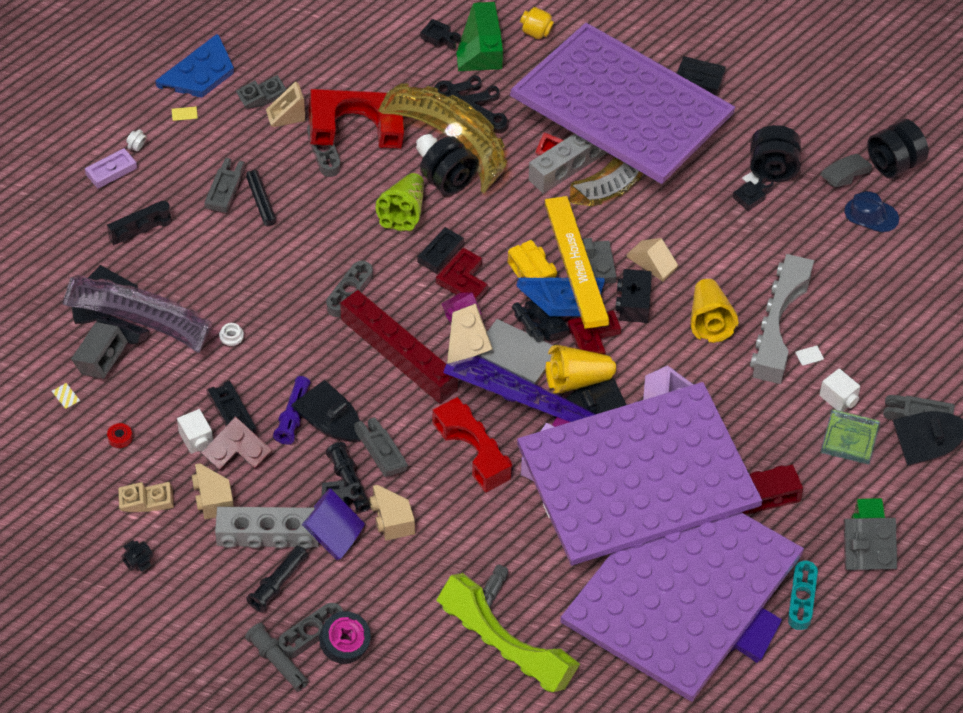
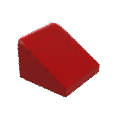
M544 132L535 154L542 155L564 140Z

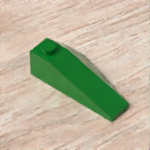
M495 2L473 3L461 37V43H459L456 52L458 72L502 69L503 48Z

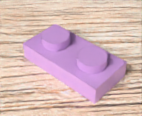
M123 148L85 168V174L98 189L137 169V164Z

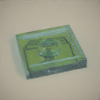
M832 409L821 453L869 464L880 421Z

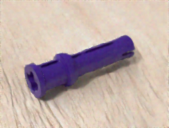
M298 376L295 379L286 410L279 416L278 420L280 423L278 428L274 430L273 438L281 444L289 445L295 440L294 432L300 425L301 420L299 413L291 405L307 393L311 384L307 377Z

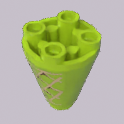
M411 173L403 177L379 196L376 201L375 210L380 219L381 226L398 231H411L420 220L424 192V180L419 174Z

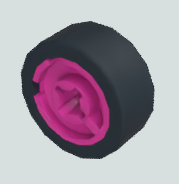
M342 611L331 615L324 623L319 635L320 647L323 653L331 661L340 664H349L359 660L366 652L371 640L370 628L367 622L360 615L350 611ZM342 634L349 636V640H341L340 638Z

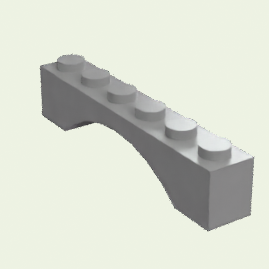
M786 254L784 263L779 262L776 276L780 278L779 281L774 280L771 294H775L774 299L769 298L766 312H769V316L763 317L761 330L764 333L763 335H758L755 347L759 351L758 354L753 353L750 367L754 368L753 378L781 384L789 351L783 343L780 334L779 320L783 312L794 300L807 293L814 260Z

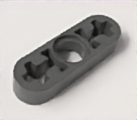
M308 125L307 135L310 142V126ZM334 143L333 145L310 144L320 172L326 177H333L339 174L340 159ZM320 146H328L330 148L325 152L318 150ZM330 159V164L332 167H329L326 160Z
M355 262L328 296L326 305L329 315L341 317L339 302H342L355 292H346L343 290L344 287L351 285L362 293L373 278V268L369 262Z
M336 603L325 604L284 632L278 640L279 648L288 658L297 657L319 641V635L323 627L322 623L329 619L327 614L333 615L342 612V607ZM308 626H315L319 629L314 635H308L304 632V629ZM286 642L291 644L295 642V647L292 648L290 645L286 647Z

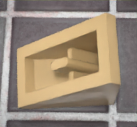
M295 82L266 109L272 127L305 121L304 98L299 83Z
M662 238L642 240L627 254V258L645 270L652 271V275L661 281L668 278L678 268L677 262Z

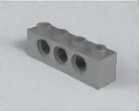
M573 134L529 162V181L544 194L607 152L582 137Z
M217 507L215 528L217 546L226 548L235 546H248L250 548L301 546L304 549L318 547L319 542L301 525L315 508Z

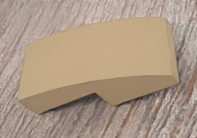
M143 482L118 488L119 509L121 511L149 512L174 508L173 487L170 482L145 487Z

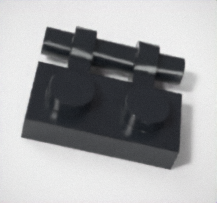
M532 300L526 301L524 307L519 302L514 303L511 307L515 312L514 316L516 319L524 324L527 334L533 337L536 342L542 341L544 336L548 341L566 337L569 334L570 329L561 317L549 316Z

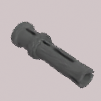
M258 623L250 628L245 635V639L255 645L259 650V655L262 658H268L294 687L296 692L302 690L300 685L304 689L308 685L309 679L301 673L279 648V641L268 634L265 630V625Z

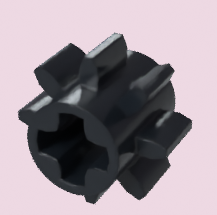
M132 540L123 546L125 552L121 555V558L130 571L136 569L143 572L151 566L149 560L153 557V553L146 542L142 541L139 543Z

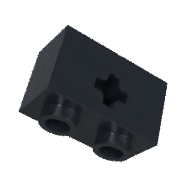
M623 269V278H618L617 292H621V297H616L615 311H620L619 321L648 323L652 271Z

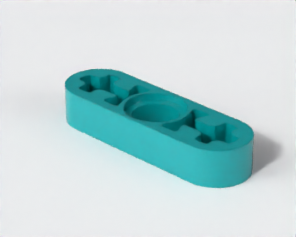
M800 561L794 570L788 623L796 630H805L811 624L818 574L817 566L811 561ZM803 571H808L807 582H802ZM798 591H806L810 598L806 600L799 599L796 593ZM799 608H804L803 620H798Z

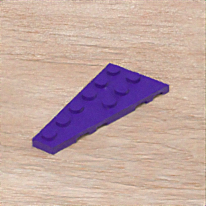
M478 355L448 363L443 372L502 395L508 401L523 403L569 422L596 415Z

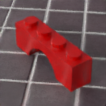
M456 397L432 409V424L445 441L461 440L469 443L476 449L478 455L472 461V476L485 493L511 480L512 463L506 455L503 456L499 451L497 442L493 438H489L485 433L483 424L475 420L467 404H463Z

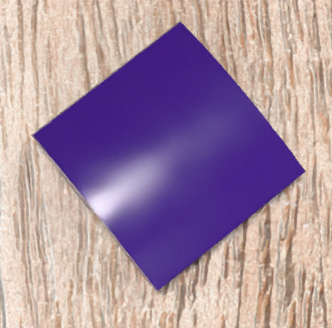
M330 488L314 505L315 509L301 525L336 560H339L356 540L365 523Z
M762 608L731 651L736 648L756 663L759 662L782 619Z

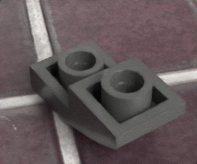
M276 75L259 85L255 80L236 90V93L247 109L272 103L287 89L279 76Z
M853 154L834 162L825 168L820 175L831 186L840 187L852 184L854 176L870 173L873 165L859 154Z

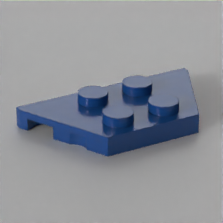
M216 34L155 80V83L159 89H163V86L175 88V92L188 93L192 96L203 98L233 75L234 67L220 36Z
M518 278L517 288L549 316L581 317L568 278ZM595 278L601 295L605 279Z

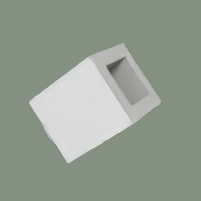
M837 369L822 381L819 396L838 412L842 413L847 408L854 407L859 401L860 385L841 369Z
M200 409L177 418L179 434L191 454L203 451L213 441L212 430Z

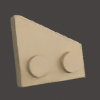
M477 304L453 312L447 363L493 350Z

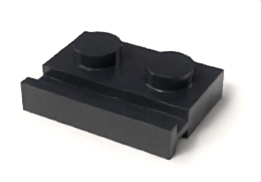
M683 56L677 74L706 91L718 95L723 76L726 72V66Z

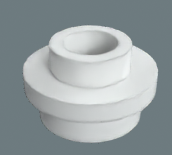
M142 130L132 131L128 136L126 142L128 143L127 148L129 150L138 152L144 145L147 136L143 134Z
M228 323L222 327L219 336L223 344L235 346L242 342L244 333L239 325Z

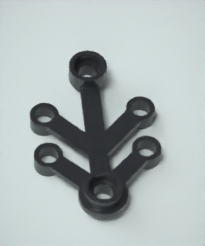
M477 75L471 76L466 82L453 84L450 81L443 80L434 86L433 94L435 97L450 103L453 101L466 113L469 114V111L487 120L490 122L491 129L495 133H503L508 129L509 123L504 114H494L476 104L488 100H498L500 98V91L497 86H489L485 92L466 96L460 95L459 92L467 90L478 91L481 89L482 81ZM474 81L479 82L477 85H472ZM493 91L497 92L495 95H490ZM502 119V121L499 123L495 122L496 120Z

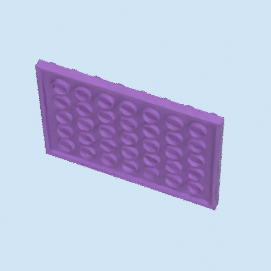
M588 23L582 25L519 81L510 92L511 97L661 184L734 114L735 106Z
M703 382L517 438V445L571 566L753 509L762 504V499Z
M741 512L611 553L563 613L560 622L692 702L802 556L804 548Z

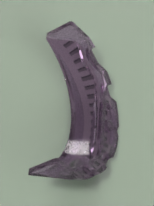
M75 275L70 278L62 303L65 306L94 310L145 325L181 341L198 353L212 326L210 320L199 317L200 313L193 309L180 306V303L129 285H119L106 279L93 280L83 275Z

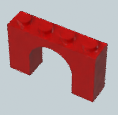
M311 89L308 104L310 144L333 145L336 130L335 120L342 115L354 113L366 116L374 122L377 127L379 148H401L404 135L402 110L380 111L394 93Z

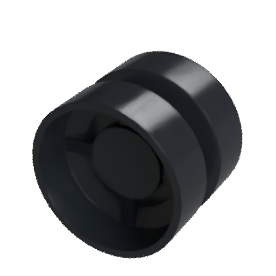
M906 118L895 122L887 129L873 134L867 142L868 153L873 165L883 176L889 179H893L906 172L909 168H913L926 161L929 154L924 134L913 121Z

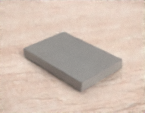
M496 319L487 331L493 350L478 356L537 385L546 373V362L551 360V355L547 354L553 345L545 341L536 342L526 332Z

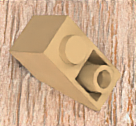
M195 464L196 474L192 475L194 490L199 489L200 495L195 496L197 509L203 510L204 519L216 518L217 507H233L229 480L202 464Z
M379 485L373 486V496L369 497L372 505V511H377L378 517H375L378 532L383 531L385 541L414 535L415 520L409 500Z

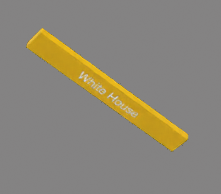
M568 197L545 199V208L584 328L609 325V318Z

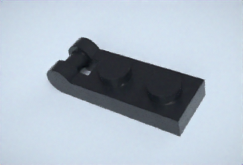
M159 201L107 224L109 240L113 246L159 225L168 226L171 223L169 203Z
M230 380L223 382L220 387L215 388L213 386L206 389L210 401L215 406L225 426L236 416L254 434L257 433L255 424Z

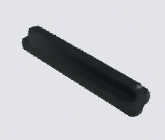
M255 169L246 173L247 181L265 226L274 225L276 217L259 172Z

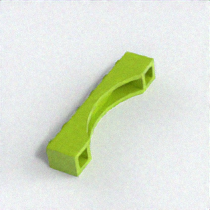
M463 573L451 575L436 600L443 606L442 608L445 612L462 620L464 627L476 631L482 636V641L499 649L505 659L517 663L524 674L536 678L540 681L541 687L549 692L565 690L580 666L579 662L562 649L534 647L510 635L492 614L482 587Z

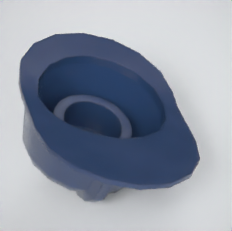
M864 191L855 194L853 199L845 206L844 213L850 222L874 231L889 232L894 230L899 224L898 212L892 206L882 202L881 197L874 192Z

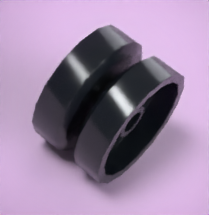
M780 125L766 126L757 130L752 135L750 142V169L757 178L767 176V182H783L795 177L801 167V139L798 133L791 128Z
M448 136L435 142L422 158L420 172L443 195L451 196L462 191L471 183L478 171L479 159L469 149H466L464 144L456 137Z

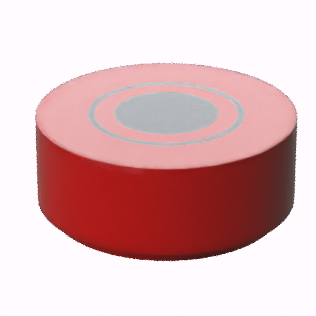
M124 423L112 425L107 431L109 444L115 448L128 446L133 438L131 428Z

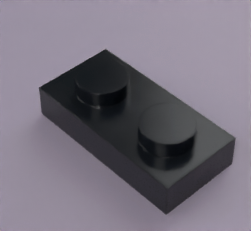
M444 227L417 256V263L437 273L464 244V237Z
M109 314L97 318L96 321L98 323L118 326L129 344H138L149 337L150 330Z

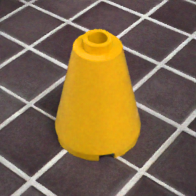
M702 279L695 285L690 321L692 333L700 340L701 338L708 339V342L712 343L723 341L732 336L736 325L738 327V315L718 283L713 279Z
M562 345L551 346L547 354L551 355V360L546 362V379L549 388L555 389L553 391L554 394H561L608 381L616 372L615 362L607 355Z

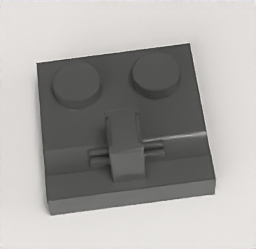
M592 238L583 239L594 277L604 278V284L616 283V272L609 240L592 242Z
M896 518L843 519L845 570L897 569Z

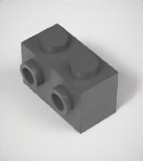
M95 322L71 360L82 375L104 379L128 341L118 326Z

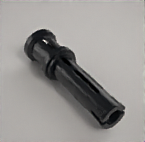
M337 442L329 446L326 450V455L334 464L335 474L340 476L342 480L347 481L349 486L353 483L361 484L355 473V462L353 459H350L347 453V445L344 442ZM358 489L355 495H361L364 497V500L359 502L352 501L356 511L363 513L368 511L372 505L364 489Z
M295 546L269 577H265L259 582L260 586L255 592L249 593L246 600L254 610L264 612L269 601L280 594V587L308 557V553H305L306 550L304 548Z

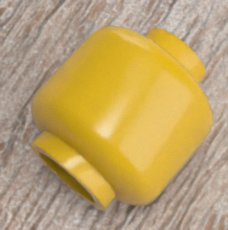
M533 7L529 12L525 10L520 20V23L523 24L522 31L538 40L543 37L547 38L554 24L551 21V14L537 7Z

